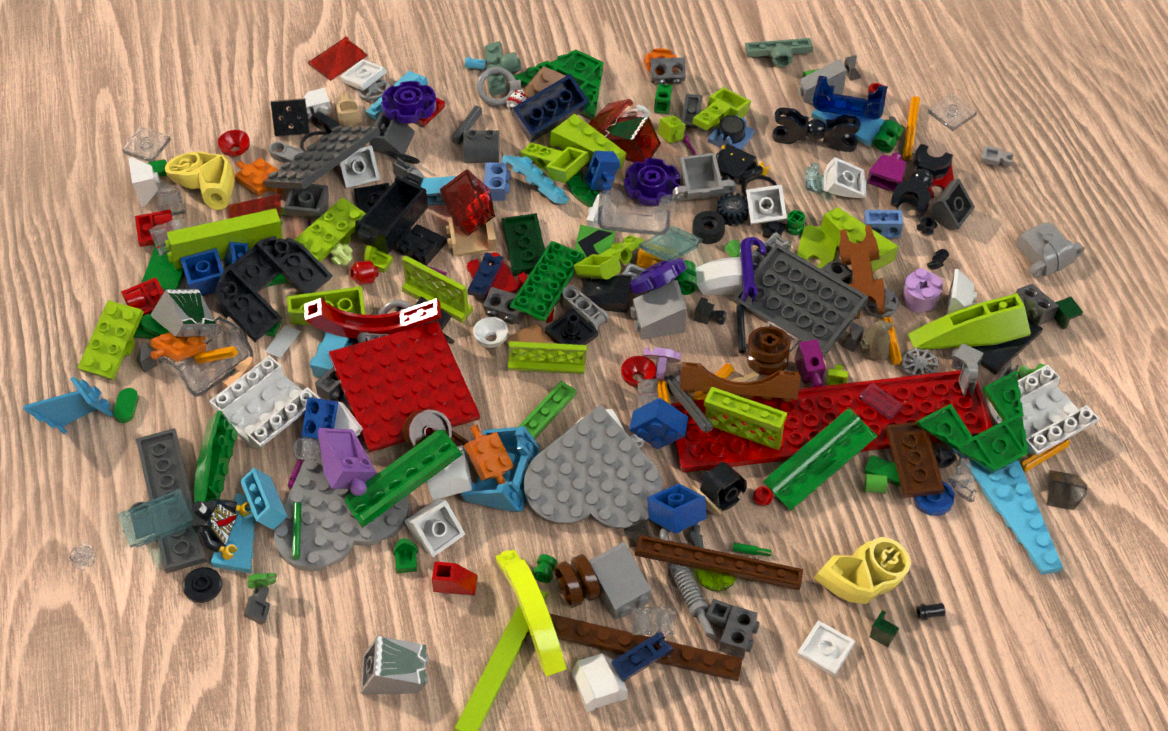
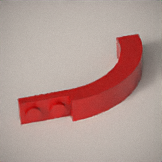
M322 298L305 304L306 322L327 333L357 339V336L363 332L390 335L441 318V305L437 298L398 312L380 315L346 312L331 306Z

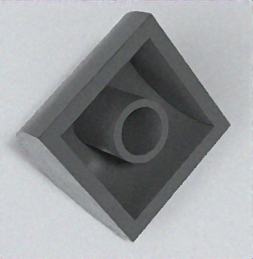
M490 129L464 131V163H499L500 131Z
M960 179L952 180L931 208L934 219L941 226L952 230L959 229L975 208Z
M311 184L305 189H290L284 206L285 214L318 219L328 208V186Z

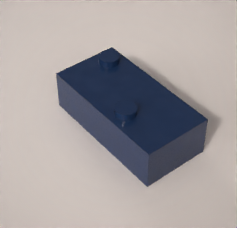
M569 74L513 107L512 116L531 143L559 126L573 114L578 115L588 109L589 100L572 75Z

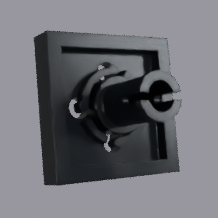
M306 98L270 102L275 136L308 134L310 132Z
M574 309L545 327V333L557 344L586 345L598 337L599 333Z

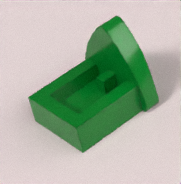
M407 538L399 540L393 549L396 573L417 572L416 554L418 553V547Z

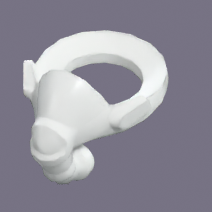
M638 104L636 105L637 109L624 113L621 121H626V116L631 113L637 114L635 119L647 117L648 119L650 110Z

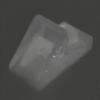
M968 457L961 458L959 466H956V475L949 476L947 484L954 493L968 502H974L977 488L970 460Z

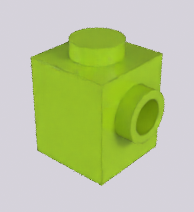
M672 115L659 119L658 134L669 143H675L684 139L685 124L679 118Z

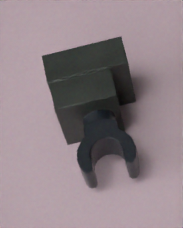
M701 297L695 309L694 321L708 325L712 318L718 324L723 325L727 312L722 310L714 311L715 305L708 303V299Z

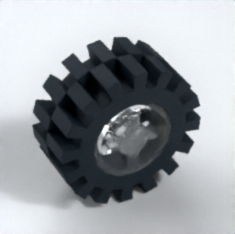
M732 192L730 195L726 193L724 197L721 196L720 200L718 199L717 213L724 218L725 225L728 222L729 226H732V223L738 226L739 222L743 224L747 220L749 207L745 196L739 197V193L734 195V192Z

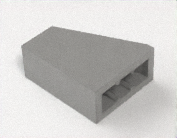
M836 60L800 79V86H798L797 90L804 103L825 99L829 94L836 97L843 96L846 69L842 60Z

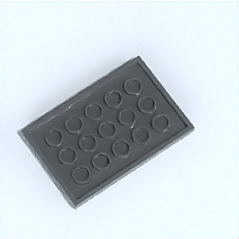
M336 126L330 134L320 137L319 142L309 145L305 152L295 155L291 162L281 165V169L270 173L263 182L269 188L305 189L381 134L379 127Z
M777 243L754 271V282L758 289L754 302L751 303L750 296H747L745 302L742 301L743 286L732 298L734 303L742 305L744 309L772 326L784 330L789 336L799 342L818 339L822 356L824 357L869 300L867 295Z

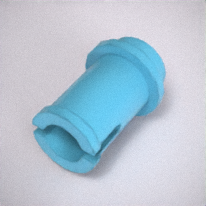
M470 56L465 58V68H468V70L470 68L485 70L486 59H473Z

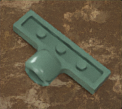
M810 38L745 43V51L747 57H772L775 66L785 68L791 64L792 54L813 52V44Z
M500 41L484 46L487 69L501 67L512 74L521 70V62L517 57V53L512 52L503 55ZM501 74L488 76V87L491 97L507 92L505 76Z

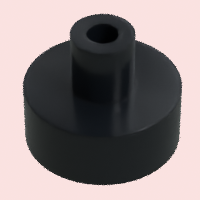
M944 447L937 449L936 461L940 468L948 467L956 461L957 457L953 450H945Z

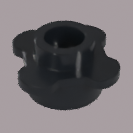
M923 217L920 224L917 225V230L932 235L934 228H937L938 224L931 217Z

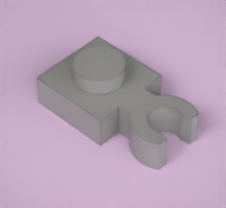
M984 146L981 163L994 166L1002 163L1004 166L1011 167L1014 154L1010 152L1001 153L1002 149Z

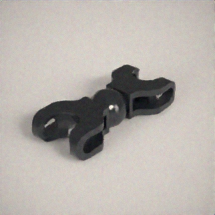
M781 107L775 111L774 118L776 123L783 125L775 127L772 132V138L775 142L793 144L798 140H806L807 136L813 141L823 138V143L830 144L837 151L853 152L857 147L856 137L850 135L857 133L860 129L861 122L857 117L841 115L832 120L826 119L825 124L820 119L809 121V117L801 115L799 111L793 108Z
M920 144L915 153L916 158L913 165L916 171L912 174L909 181L899 183L896 186L890 203L891 206L896 208L905 202L912 203L917 208L915 214L921 217L925 215L929 207L931 194L928 189L932 186L934 179L941 178L948 173L953 159V154L947 152L938 158L930 156L927 152L929 146Z

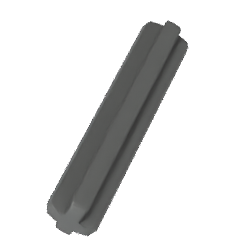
M477 105L473 107L452 136L453 143L460 144L462 142L464 131H469L482 114L481 107Z

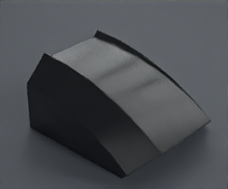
M615 275L610 279L588 280L585 296L604 311L627 313L631 290L629 283L632 281V275Z

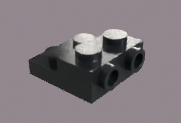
M416 224L410 232L405 231L395 242L396 251L402 256L406 255L421 264L428 265L445 246L447 238Z

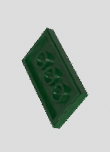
M537 213L501 218L513 276H518L523 272L530 274L545 251Z

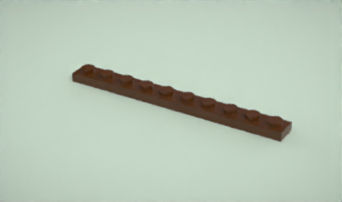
M549 613L557 638L563 641L625 654L650 638ZM666 641L667 644H671L674 651L656 661L657 663L738 682L743 659ZM658 645L653 646L656 651L660 649Z

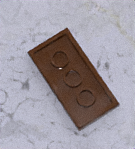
M916 422L886 425L885 431L904 498L944 493V485L928 432L917 426Z

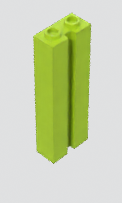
M271 209L167 232L168 240H165L167 251H170L167 252L169 263H173L175 270L183 268L180 258L217 248L220 260L225 259L229 242L248 243L250 250L262 239L274 236L282 239L281 221L277 210Z

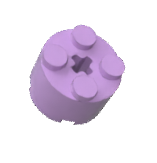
M919 268L909 274L905 280L902 294L904 305L916 313L934 311L939 305L943 280L923 268Z

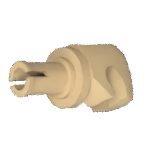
M345 91V97L343 92H341L339 95L340 102L336 108L340 125L342 127L362 125L356 102L350 99L348 92Z

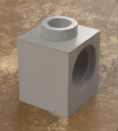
M962 343L960 348L955 349L951 355L953 360L951 368L957 371L962 370L964 361L975 360L979 367L983 353Z

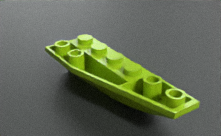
M1018 293L981 302L945 315L908 333V338L914 349L926 350L960 347L962 343L970 347L996 345L1030 336L1031 332L1025 306Z

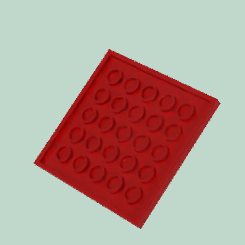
M438 321L329 351V358L352 414L363 428L361 435L368 453L404 443L403 425L407 417L417 410H436L443 413L449 419L452 428L480 419L479 411Z

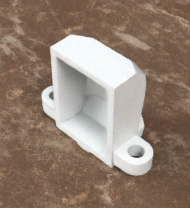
M464 445L458 446V449L463 454L427 481L433 500L472 490L469 463H472Z

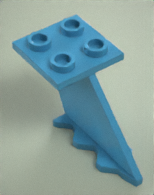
M72 377L70 380L78 391L27 404L23 407L24 411L33 415L39 422L42 423L44 421L51 428H58L63 434L67 432L64 428L65 425L96 409L111 417L113 416L110 403L101 397L102 392L94 385L91 387L84 379L79 380L75 377Z

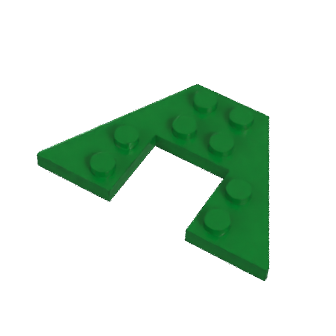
M573 50L568 54L558 56L554 61H545L537 64L535 67L526 68V71L523 73L512 74L515 80H521V85L524 87L528 85L543 66L566 76L571 74L575 81L581 84L580 88L589 100L588 109L581 112V114L595 120L604 62L581 51Z
M1017 370L982 389L1003 422L973 437L952 404L916 422L917 426L991 473H995L1028 454Z

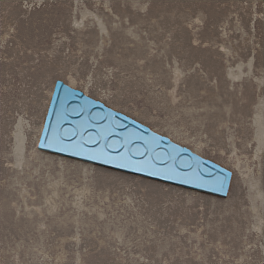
M954 449L959 456V461L965 464L970 471L969 475L977 481L982 488L981 491L995 511L1003 517L1005 525L1013 531L1017 542L1021 543L1026 549L1028 557L1040 574L1061 572L1063 569L1062 563L1019 460L995 473H991Z

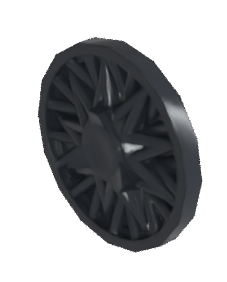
M201 567L194 569L188 573L183 581L184 595L194 603L211 601L221 591V576L212 568Z

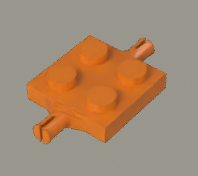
M261 157L249 165L242 160L237 162V167L242 169L235 174L237 182L257 196L270 190L278 195L282 194V188H269L263 182L270 173L278 171L277 168Z
M171 332L162 334L151 339V346L157 349L151 352V357L156 359L166 356L176 362L206 351V343L202 342V340L206 339V336L175 337Z
M478 424L472 426L470 429L475 439L466 443L464 447L481 481L496 479L498 484H505L506 481L503 474L513 469L514 465L498 433L482 435Z

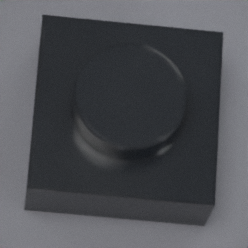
M777 221L767 222L762 237L770 238L776 232L781 237L785 224Z

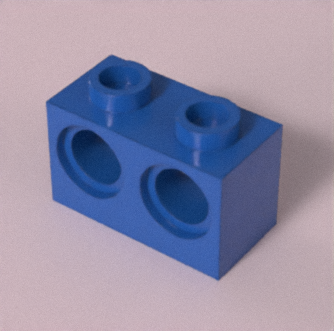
M307 397L302 436L319 439V428L334 429L338 401Z

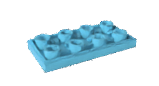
M829 94L811 115L812 118L820 119L825 124L826 119L832 120L841 115L857 117L861 122L860 129L857 133L850 135L855 136L858 141L868 146L873 144L874 136L885 121L832 94Z

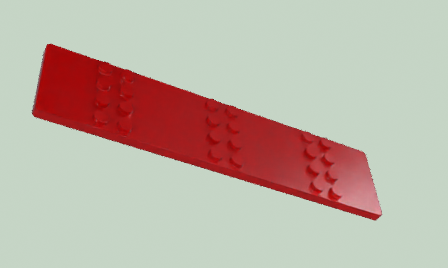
M961 370L800 388L798 400L793 399L789 402L774 397L772 400L762 399L761 396L746 398L787 412L779 450L712 427L711 431L705 433L680 402L671 403V406L688 416L685 437L675 441L682 472L714 469L723 461L731 467L787 461L848 408H851L878 436L861 452L890 448L885 431L886 425L917 422L949 404H952L973 437L993 427L978 381L976 382L973 395L970 394L967 388L966 395L963 396L959 384ZM705 399L694 401L705 414ZM725 414L722 415L725 419H729ZM740 421L744 426L747 425L744 421ZM928 433L931 443L942 442L935 436Z

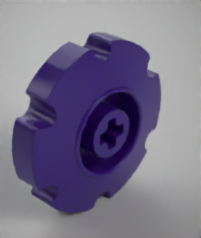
M417 81L400 82V85H392L383 93L382 111L390 120L397 119L398 123H416L419 119H427L434 113L437 102L436 93L429 85H420V82Z
M647 158L645 162L637 161L628 167L625 172L624 189L631 199H638L639 204L658 206L659 202L664 201L668 203L674 199L673 189L680 185V174L675 166L666 165L665 160Z
M683 258L659 262L642 271L640 275L629 283V286L635 294L658 289L673 281L687 269V265Z

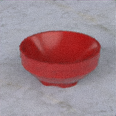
M229 130L218 139L220 151L227 156H240L250 146L248 134L241 130ZM234 147L240 148L238 151H231Z
M632 356L623 362L621 375L628 385L644 387L653 382L656 376V366L647 357ZM640 374L644 379L637 381L633 379V376Z

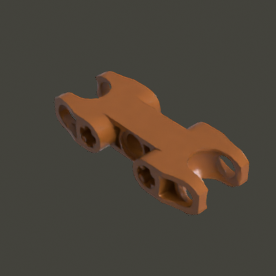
M871 225L865 226L866 236L860 243L850 242L846 229L840 230L839 249L842 265H852L854 283L848 285L869 297L868 301H873L877 304L879 315H884L886 293L883 278H873L871 261L880 260L877 240ZM860 312L854 319H860Z

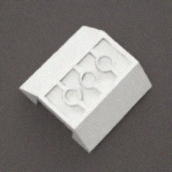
M269 355L212 398L209 403L216 412L220 410L237 430L238 437L251 448H261L305 413L307 397L318 399L320 397L308 387L301 390L284 375L282 366Z
M1049 365L1018 380L1019 390L1021 391L1020 401L1022 402L1024 414L1023 425L1026 430L1025 440L1028 446V454L1032 455L1043 453L1100 420L1087 405L1078 409L1057 387L1061 377ZM986 398L995 425L1003 422L989 399Z

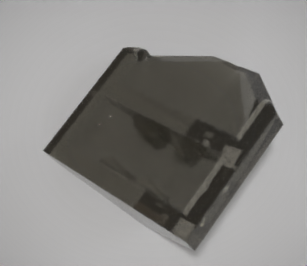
M1049 470L1046 505L1075 510L1087 495V484L1076 474Z

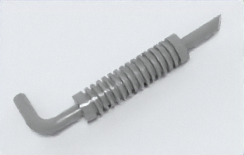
M663 527L660 531V539L670 541L669 533L671 531ZM666 562L690 615L698 617L706 636L716 640L717 637L705 614L708 606L690 568Z

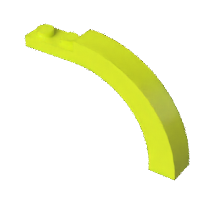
M515 549L503 551L500 555L495 556L496 562L510 583L520 604L541 669L546 677L566 670L551 617L531 570L525 560H521Z

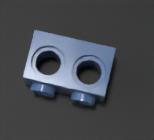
M486 162L484 193L486 194L490 190L489 201H506V194L510 192V183H507V181L511 180V170H507V164Z
M865 210L863 223L871 225L874 231L885 238H900L903 228L902 210Z

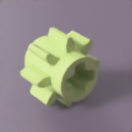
M339 243L331 250L330 253L333 257L330 259L335 265L341 264L345 266L352 260L351 252L353 250L348 244L342 246Z

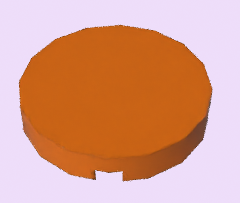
M653 49L644 58L645 68L651 73V59L677 58V56L672 54V51L669 49ZM660 68L655 70L657 75L664 74V71Z

